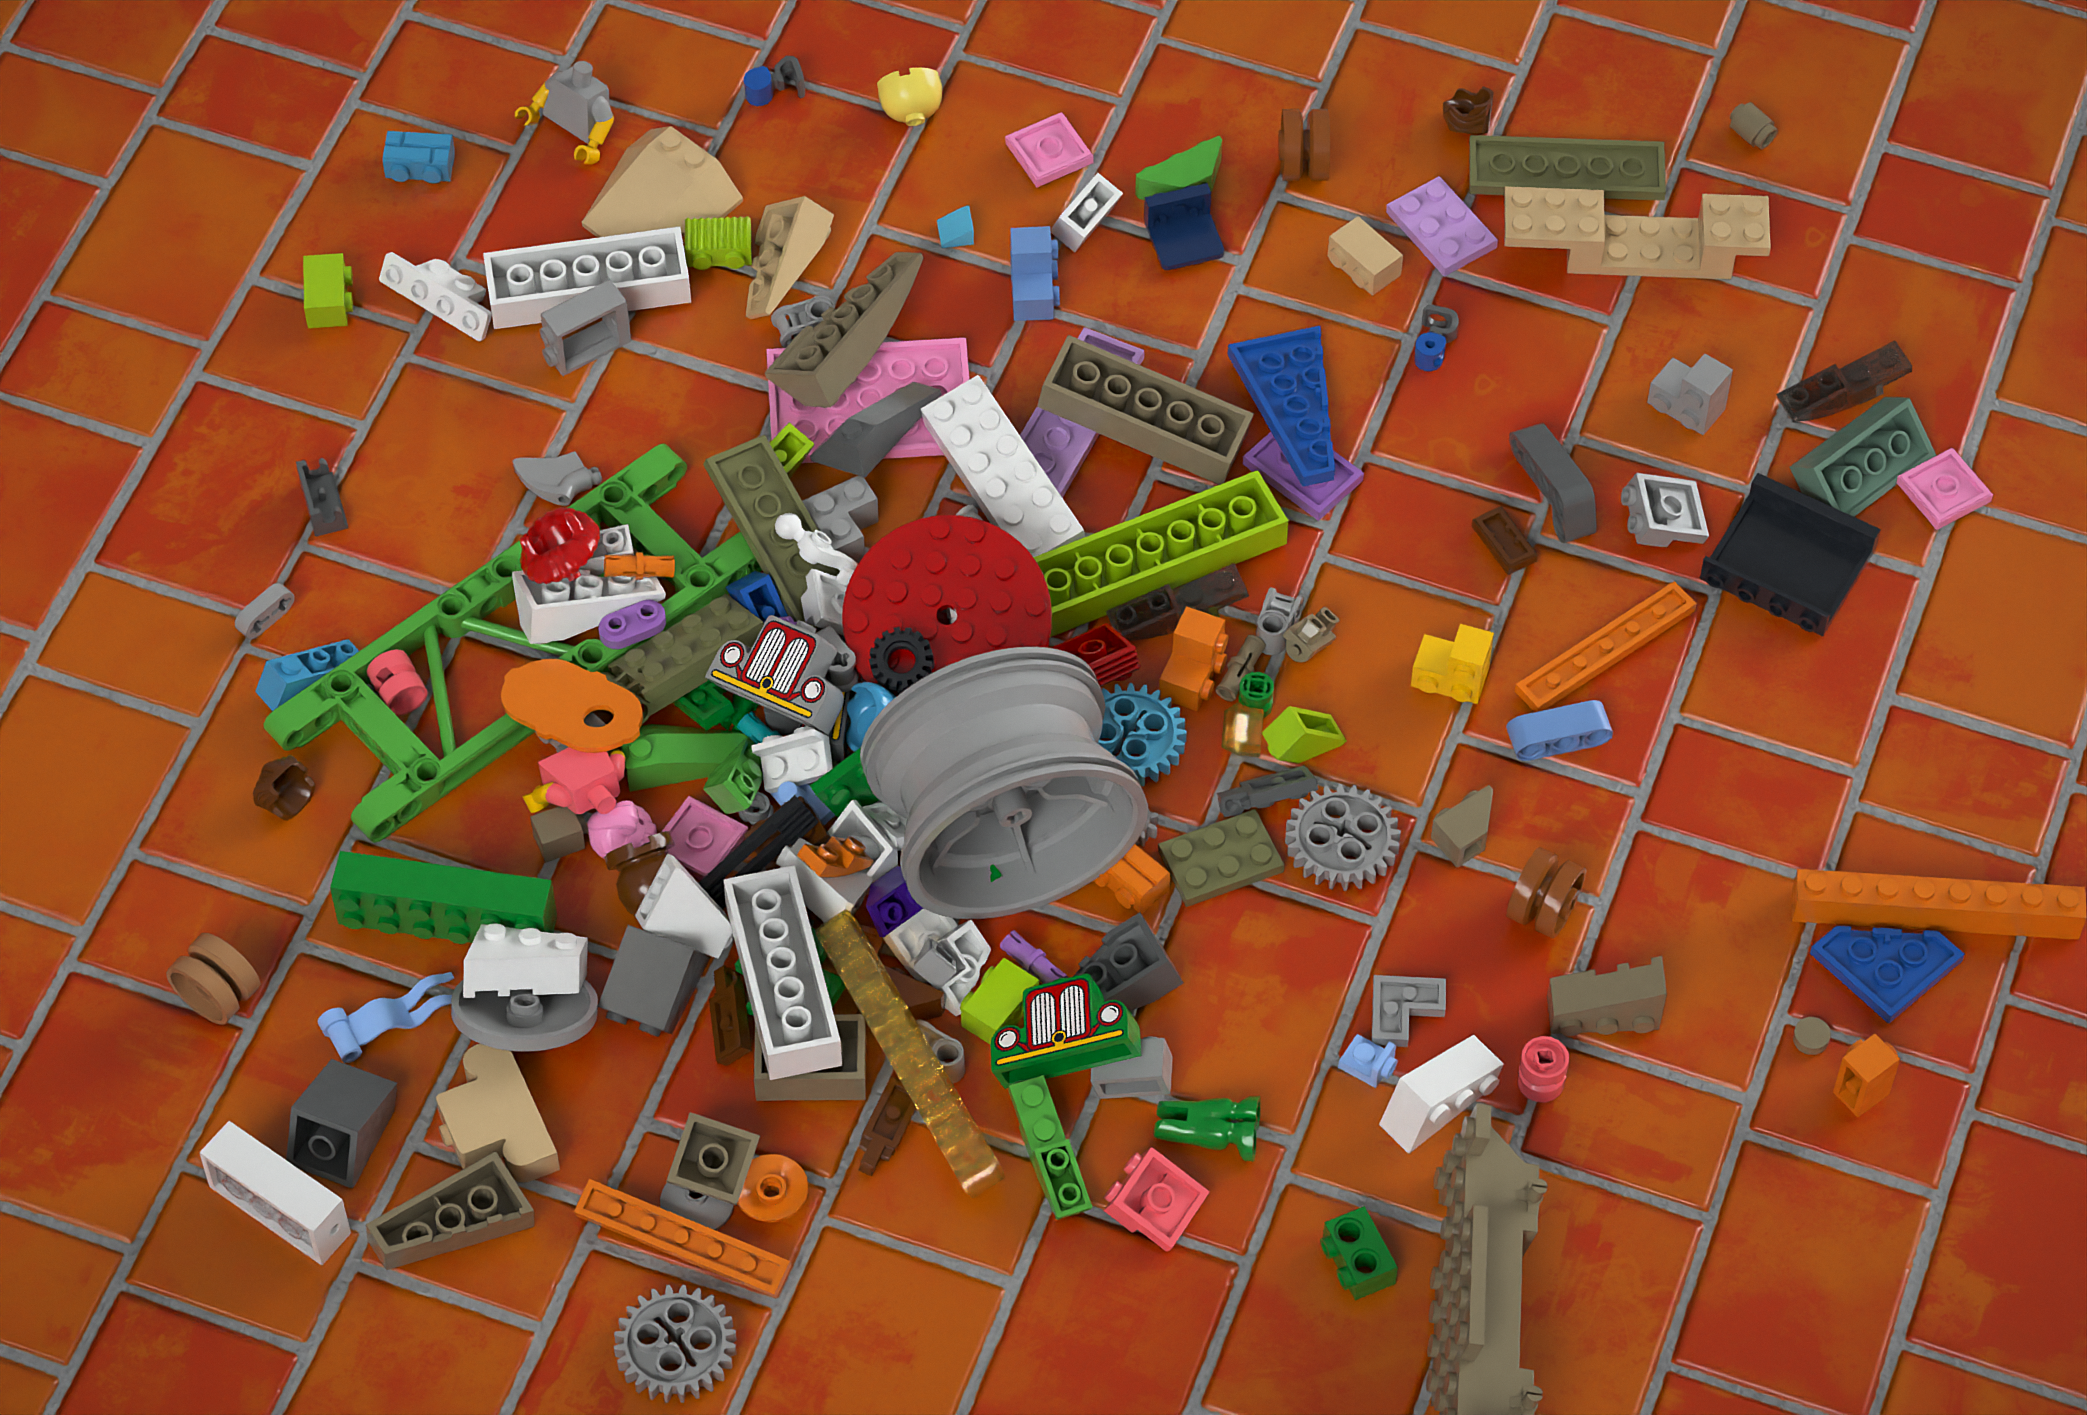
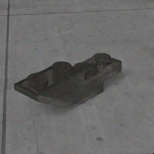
M1893 341L1840 369L1834 364L1779 392L1776 396L1792 422L1818 419L1847 410L1884 394L1883 386L1911 373L1912 364L1897 342Z
M1235 563L1173 590H1171L1169 584L1111 608L1106 611L1111 625L1128 641L1174 633L1186 606L1220 617L1219 609L1247 598L1249 594Z

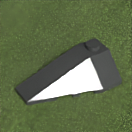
M917 382L906 385L849 417L810 455L811 461L866 477L921 418V408L942 395L941 390Z
M1140 912L1109 931L1101 940L1104 944L1091 958L1085 956L1078 964L1080 969L1074 975L1089 974L1103 993L1104 1002L1109 1000L1121 1001L1129 1011L1155 1002L1184 983Z

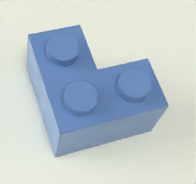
M1050 226L1010 228V263L1014 321L1053 319L1054 306H1060L1059 286H1053L1052 280H1058L1057 260H1054L1058 259L1057 239L1051 240Z

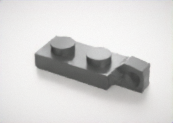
M1300 766L1240 782V787L1219 792L1217 796L1220 812L1224 817L1240 815L1245 809L1272 806L1275 801L1287 798H1303L1309 792L1317 791L1318 785L1317 779L1305 766Z

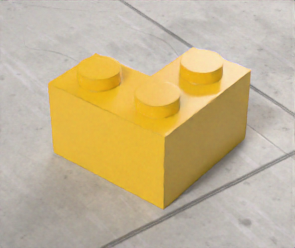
M1460 624L1454 642L1424 634L1413 665L1411 686L1427 693L1434 692L1449 696L1460 702L1478 704L1489 671L1494 633Z

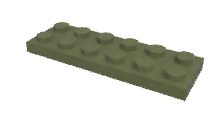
M1470 135L1469 194L1504 195L1505 186L1604 190V199L1664 201L1666 194L1664 142Z
M764 434L707 458L703 465L765 574H769L787 615L791 616L794 622L798 620L805 622L801 596L808 589L806 575L811 569L837 576L840 570L818 562L816 564L807 562L800 556V549L796 540L781 538L776 533V520L785 513L797 515L805 531L814 532L818 528ZM809 624L817 629L816 632L823 629L815 625Z

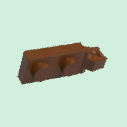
M723 965L714 971L716 993L709 999L716 1061L728 1066L752 1050L745 992L740 973Z
M892 1076L890 1077L862 1133L859 1149L865 1151V1154L860 1162L861 1165L858 1171L872 1176L880 1159L889 1162L891 1156H894L923 1098V1090Z

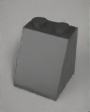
M628 925L598 1007L608 1011L605 1018L626 1025L628 1019L641 1023L638 1030L659 1037L661 1031L672 1034L710 957L695 948Z
M331 1059L291 1107L286 1160L298 1169L353 1188L395 1111L397 1083Z

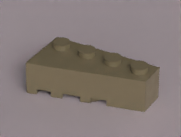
M495 1151L367 1223V1241L384 1268L389 1270L534 1227V1210Z

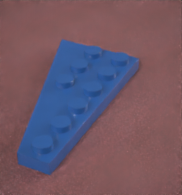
M1321 326L1228 344L1227 355L1302 487L1334 480L1335 463L1330 436L1331 424L1328 416V395L1325 369L1323 367Z

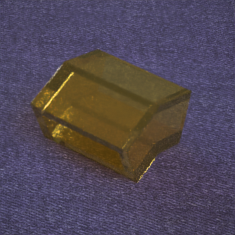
M1239 702L1224 711L1221 747L1238 756L1260 757L1264 709L1249 708Z

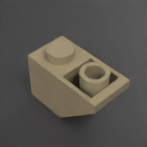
M1490 785L1480 791L1474 790L1468 793L1461 803L1451 809L1445 808L1441 810L1433 820L1431 839L1457 868L1485 850L1493 789Z

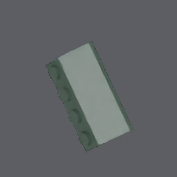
M1884 397L1790 466V469L1803 494L1854 517L1895 487L1899 475L1935 457L1936 453L1910 398Z

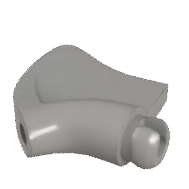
M575 451L554 458H516L513 460V467L517 476L528 489L542 499L561 506L569 505L575 495L592 489L593 485H599L602 482L599 468L591 467L587 469L584 467Z

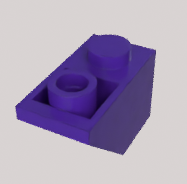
M901 866L894 867L870 886L866 907L879 937H885L924 909L912 898L901 872Z

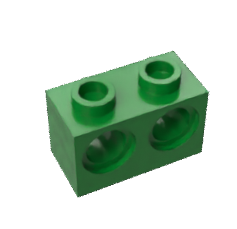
M1365 1206L1324 1222L1323 1238H1320L1322 1250L1328 1259L1333 1258L1338 1267L1336 1273L1344 1290L1349 1289L1355 1300L1396 1284L1398 1267ZM1344 1236H1351L1355 1238L1356 1241L1345 1242L1340 1238ZM1368 1267L1373 1271L1370 1273H1362L1358 1271L1357 1268Z

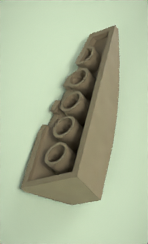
M895 252L866 276L867 284L848 291L844 295L846 301L836 310L829 307L821 314L823 321L814 328L811 326L805 327L764 373L766 378L804 406L831 408V406L837 403L839 397L849 385L855 382L856 377L867 366L889 333L913 286L923 261L922 254Z

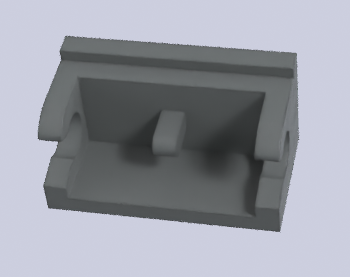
M323 458L319 459L320 467L316 470H309L305 460L296 462L301 489L315 537L348 529L333 472H329L327 461Z

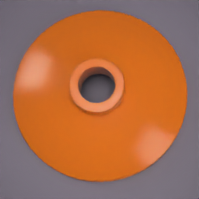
M767 1154L752 1159L738 1205L745 1214L758 1221L778 1222L788 1219L802 1208L807 1199V1176L797 1162L786 1156ZM769 1191H776L778 1195L774 1197H767L766 1193Z

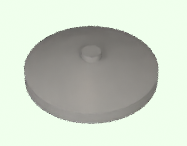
M463 979L454 989L451 998V1016L459 1031L480 1044L508 1051H541L567 1045L586 1035L594 1026L598 1015L597 994L592 985L584 980L579 993L533 995L532 989L510 990V996L498 997V990L475 991L474 998H463Z

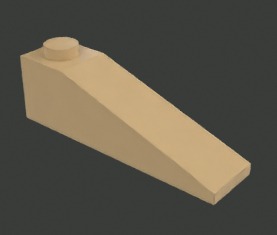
M806 196L765 207L755 239V243L760 246L759 256L753 258L752 268L757 270L756 278L749 285L746 309L747 318L764 317L773 312L829 237L831 232L830 225L834 214Z

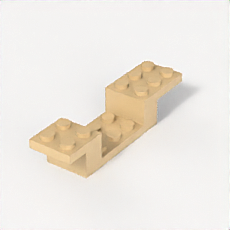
M1505 186L1504 246L1567 249V273L1731 279L1736 255L1769 256L1770 254L1768 196L1702 194L1698 218L1604 215V190Z

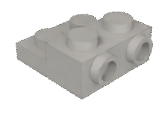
M1636 473L1623 488L1621 502L1624 506H1628L1630 512L1627 528L1629 533L1635 534L1637 544L1667 548L1673 540L1703 544L1709 537L1696 481Z

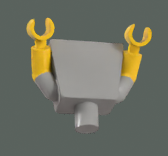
M578 61L566 71H558L545 81L531 98L533 103L530 106L519 107L515 112V118L521 119L528 112L529 118L524 126L535 125L540 119L539 110L543 108L544 116L588 144L587 146L580 145L575 149V160L583 161L585 159L584 164L593 165L600 159V152L597 147L599 144H603L614 122V116L609 105V89L607 85L592 76L593 67L590 63Z

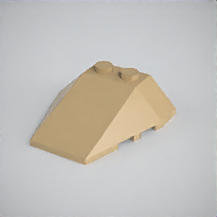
M672 126L647 131L626 149L583 219L582 226L597 238L680 227L681 233L685 236V219L690 218L692 220L694 217L696 219L701 217L703 219L707 217L710 219L713 217L717 219L720 217L724 218L743 202V197L715 157Z

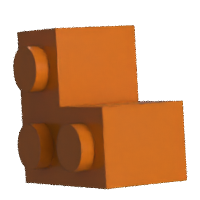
M1186 606L1173 633V652L1159 679L1160 699L1164 700L1170 697L1172 698V703L1194 711H1198L1203 700L1208 701L1210 699L1215 681L1212 680L1216 673H1222L1227 661V654H1224L1229 635L1224 634L1225 619Z

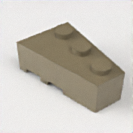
M1662 956L1651 958V965L1631 969L1629 963L1618 964V971L1596 975V971L1593 969L1550 978L1547 1003L1551 1034L1574 1036L1580 1033L1598 1032L1608 1035L1617 1031L1647 1033L1652 1030H1659L1667 996Z

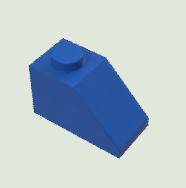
M754 571L726 586L730 597L762 620L763 623L771 615L778 618L788 616L769 574Z

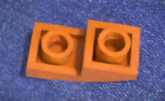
M831 836L826 845L814 846L804 844L797 854L820 877L850 875L870 867L874 862L864 852L866 847L851 836H848L847 839Z

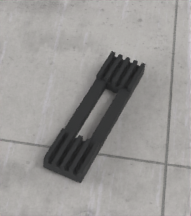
M794 795L698 882L699 885L723 910L726 907L723 879H726L725 877L778 829L781 834L733 877L760 872L782 852L786 845L791 844L793 846L799 838L807 834L819 821Z

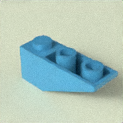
M349 639L268 660L255 692L274 711L355 655L359 650Z

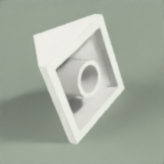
M851 800L828 833L830 836L845 839L851 836L866 847L864 852L874 862L870 867L860 872L873 878V882H875L898 866V850L857 800Z

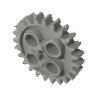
M1338 784L1337 792L1334 793L1327 786H1324L1322 796L1315 791H1311L1310 802L1301 798L1299 800V809L1292 808L1291 820H1287L1285 844L1288 845L1287 855L1294 857V868L1304 866V878L1314 873L1316 875V885H1319L1324 879L1329 880L1328 886L1331 890L1336 882H1341L1344 891H1347L1349 882H1354L1358 889H1362L1364 878L1374 884L1376 873L1385 876L1387 865L1393 866L1395 855L1399 853L1401 830L1397 829L1398 818H1391V806L1381 808V797L1371 801L1369 799L1370 790L1368 789L1362 795H1358L1356 785H1353L1349 792H1344L1342 784ZM1330 815H1337L1340 818H1332ZM1367 829V830H1371L1372 832H1371V833H1365V832H1362L1361 830ZM1320 841V842H1323V843H1325V844H1323V845H1317V844H1314L1313 842ZM1346 856H1353V857H1356V859L1350 860V859H1346L1345 857H1346Z
M667 1285L665 1295L661 1296L655 1289H651L652 1299L649 1301L642 1296H638L639 1308L627 1306V1316L629 1319L619 1318V1328L622 1331L614 1332L615 1343L618 1344L614 1346L615 1357L619 1358L617 1360L619 1371L626 1370L624 1373L625 1381L630 1383L636 1380L635 1386L638 1393L648 1387L649 1397L652 1400L659 1392L663 1393L665 1403L670 1401L672 1394H678L680 1402L684 1403L686 1392L690 1391L698 1399L700 1398L699 1388L702 1386L712 1392V1378L724 1381L725 1377L722 1368L732 1369V1358L729 1356H734L737 1353L736 1344L733 1343L737 1341L736 1330L731 1329L733 1327V1320L731 1316H725L724 1304L714 1307L715 1299L712 1294L702 1300L701 1288H697L692 1295H688L686 1285H682L679 1293L674 1294L671 1286ZM677 1316H685L688 1318L686 1321L682 1323H675L671 1321L674 1317ZM660 1320L665 1326L666 1331L655 1321ZM668 1335L671 1337V1340H672L673 1342H670V1343H669V1341H668ZM647 1337H654L657 1339V1341L652 1344L646 1345L641 1343V1341ZM705 1342L710 1344V1346L704 1350H698L694 1348V1346L698 1343ZM682 1344L683 1352L678 1345ZM685 1356L696 1366L691 1367L685 1360ZM669 1364L680 1366L675 1371H665L663 1369Z

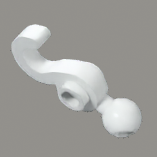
M793 513L780 515L775 523V530L779 537L796 540L800 549L799 554L811 564L818 562L840 570L835 579L839 583L848 586L849 580L858 564L846 554L833 550L830 545L832 543L831 539L819 530L814 532L805 531L797 515Z

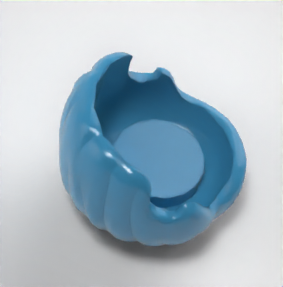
M863 682L855 684L852 687V691L856 692V694L846 704L851 722L846 733V742L854 752L861 748L864 736L874 719L896 697L892 692L876 683Z

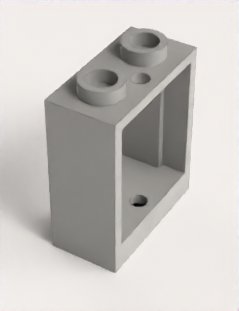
M610 279L541 313L542 328L539 329V332L545 344L542 353L547 364L550 367L555 366L562 376L631 342L627 301ZM602 317V321L562 340L563 336Z

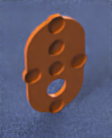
M542 659L527 663L519 668H512L504 676L505 682L501 689V700L505 712L513 720L535 730L537 736L545 740L553 739L581 752L599 753L616 749L624 744L633 743L640 736L639 729L643 722L640 701L632 692L608 681L606 675L598 671L590 672L565 660ZM596 710H607L614 715L611 722L602 727H591L584 723L585 717Z

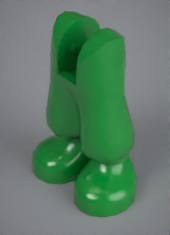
M1249 1096L1238 1103L1233 1102L1229 1098H1212L1199 1101H1159L1156 1114L1162 1120H1158L1154 1125V1138L1196 1145L1213 1150H1223L1229 1143H1233L1236 1145L1239 1155L1244 1161L1254 1162L1257 1130L1259 1129L1260 1096Z

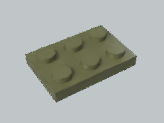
M1256 809L1158 844V852L1168 872H1170V876L1186 907L1284 872V863Z

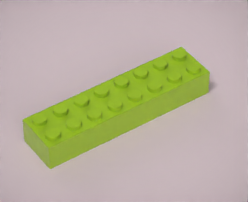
M1259 471L1251 472L1033 557L1044 575L1050 594L1052 607V630L1050 637L1286 545L1289 520Z

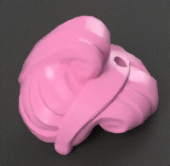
M627 800L616 803L615 808L607 814H600L596 811L587 822L591 846L602 858L610 851L631 842L634 849L641 847L643 844L650 842L648 836L657 834L656 825L652 823L649 814L642 807L636 806L632 801Z

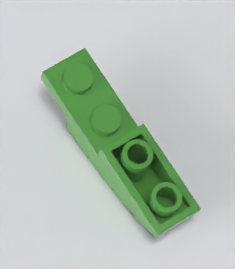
M1044 1075L1010 1085L1008 1092L1020 1123L1019 1130L1056 1219L1059 1220L1091 1210L1093 1207L1070 1141L1064 1135Z

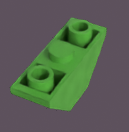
M1217 136L1208 141H1202L1187 151L1174 154L1169 159L1157 165L1146 167L1137 173L1135 186L1137 198L1145 200V197L1153 196L1157 193H1166L1183 189L1187 186L1208 183L1212 193L1222 157L1221 137Z
M749 738L743 740L709 775L703 788L726 815L749 808L763 781L761 757L752 753L751 746L754 744Z

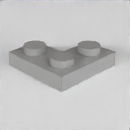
M1374 975L1371 1042L1379 1046H1386L1390 1041L1397 1047H1408L1409 1015L1445 1017L1446 979Z

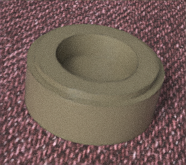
M1806 1017L1796 1024L1793 1042L1797 1049L1805 1054H1820L1828 1047L1831 1031L1823 1020L1816 1017Z

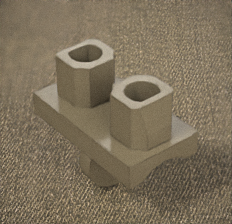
M1323 607L1315 616L1310 614L1288 628L1282 636L1287 640L1286 651L1289 657L1296 662H1306L1316 653L1329 646L1337 637L1332 630L1340 621L1339 618L1328 608Z

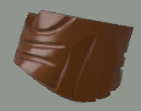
M1484 86L1478 93H1472L1459 88L1452 99L1443 103V115L1450 131L1477 135L1488 133L1494 92Z
M292 755L264 764L253 791L255 805L272 812L283 820L288 821L292 819L308 804L315 790V783L307 775L308 768L304 767Z

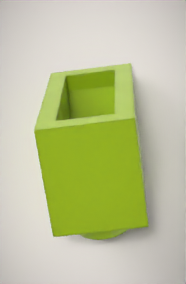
M1288 706L1262 732L1268 743V750L1274 758L1279 761L1298 764L1340 747L1347 741L1331 714Z

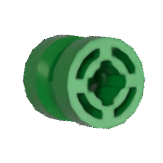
M1251 672L1246 674L1240 681L1238 707L1241 714L1246 718L1258 720L1267 717L1271 713L1274 683L1265 673Z

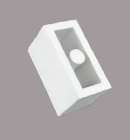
M1097 173L1060 215L1050 232L1072 251L1076 252L1114 208L1123 193Z

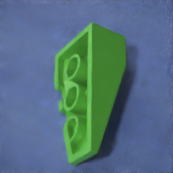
M659 724L642 725L639 729L640 736L633 743L620 746L621 751L626 757L625 772L629 791L709 777L729 754L748 737L739 731L705 730L704 728Z

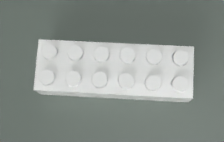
M680 227L483 253L494 329L542 323L541 313L609 279L626 299L628 311L691 303L689 275Z
M979 375L921 408L925 427L989 522L1011 534L1033 557L1085 537L1084 529Z
M795 866L723 879L726 908L769 1079L774 1080L842 1066L841 1040Z

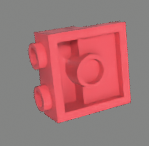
M1150 1147L1141 1155L1136 1152L1126 1163L1123 1170L1128 1175L1122 1183L1117 1180L1109 1188L1104 1196V1199L1109 1203L1103 1211L1133 1233L1139 1230L1168 1252L1173 1248L1210 1191L1154 1148Z

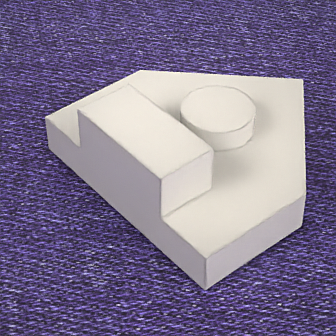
M811 569L806 575L808 589L801 596L805 622L823 629L831 626L838 634L844 635L842 611L847 586L839 583L835 579L836 576Z

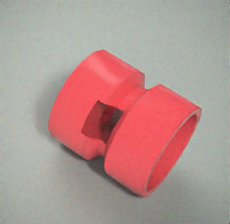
M396 649L382 653L368 665L366 672L371 684L378 692L379 698L396 716L405 715L416 710L426 700L428 695L427 689L420 676L415 672V667L409 656L403 650Z
M1540 1036L1533 1038L1525 1045L1519 1066L1518 1086L1528 1099L1535 1102L1552 1101L1564 1089L1569 1064V1053L1559 1040Z

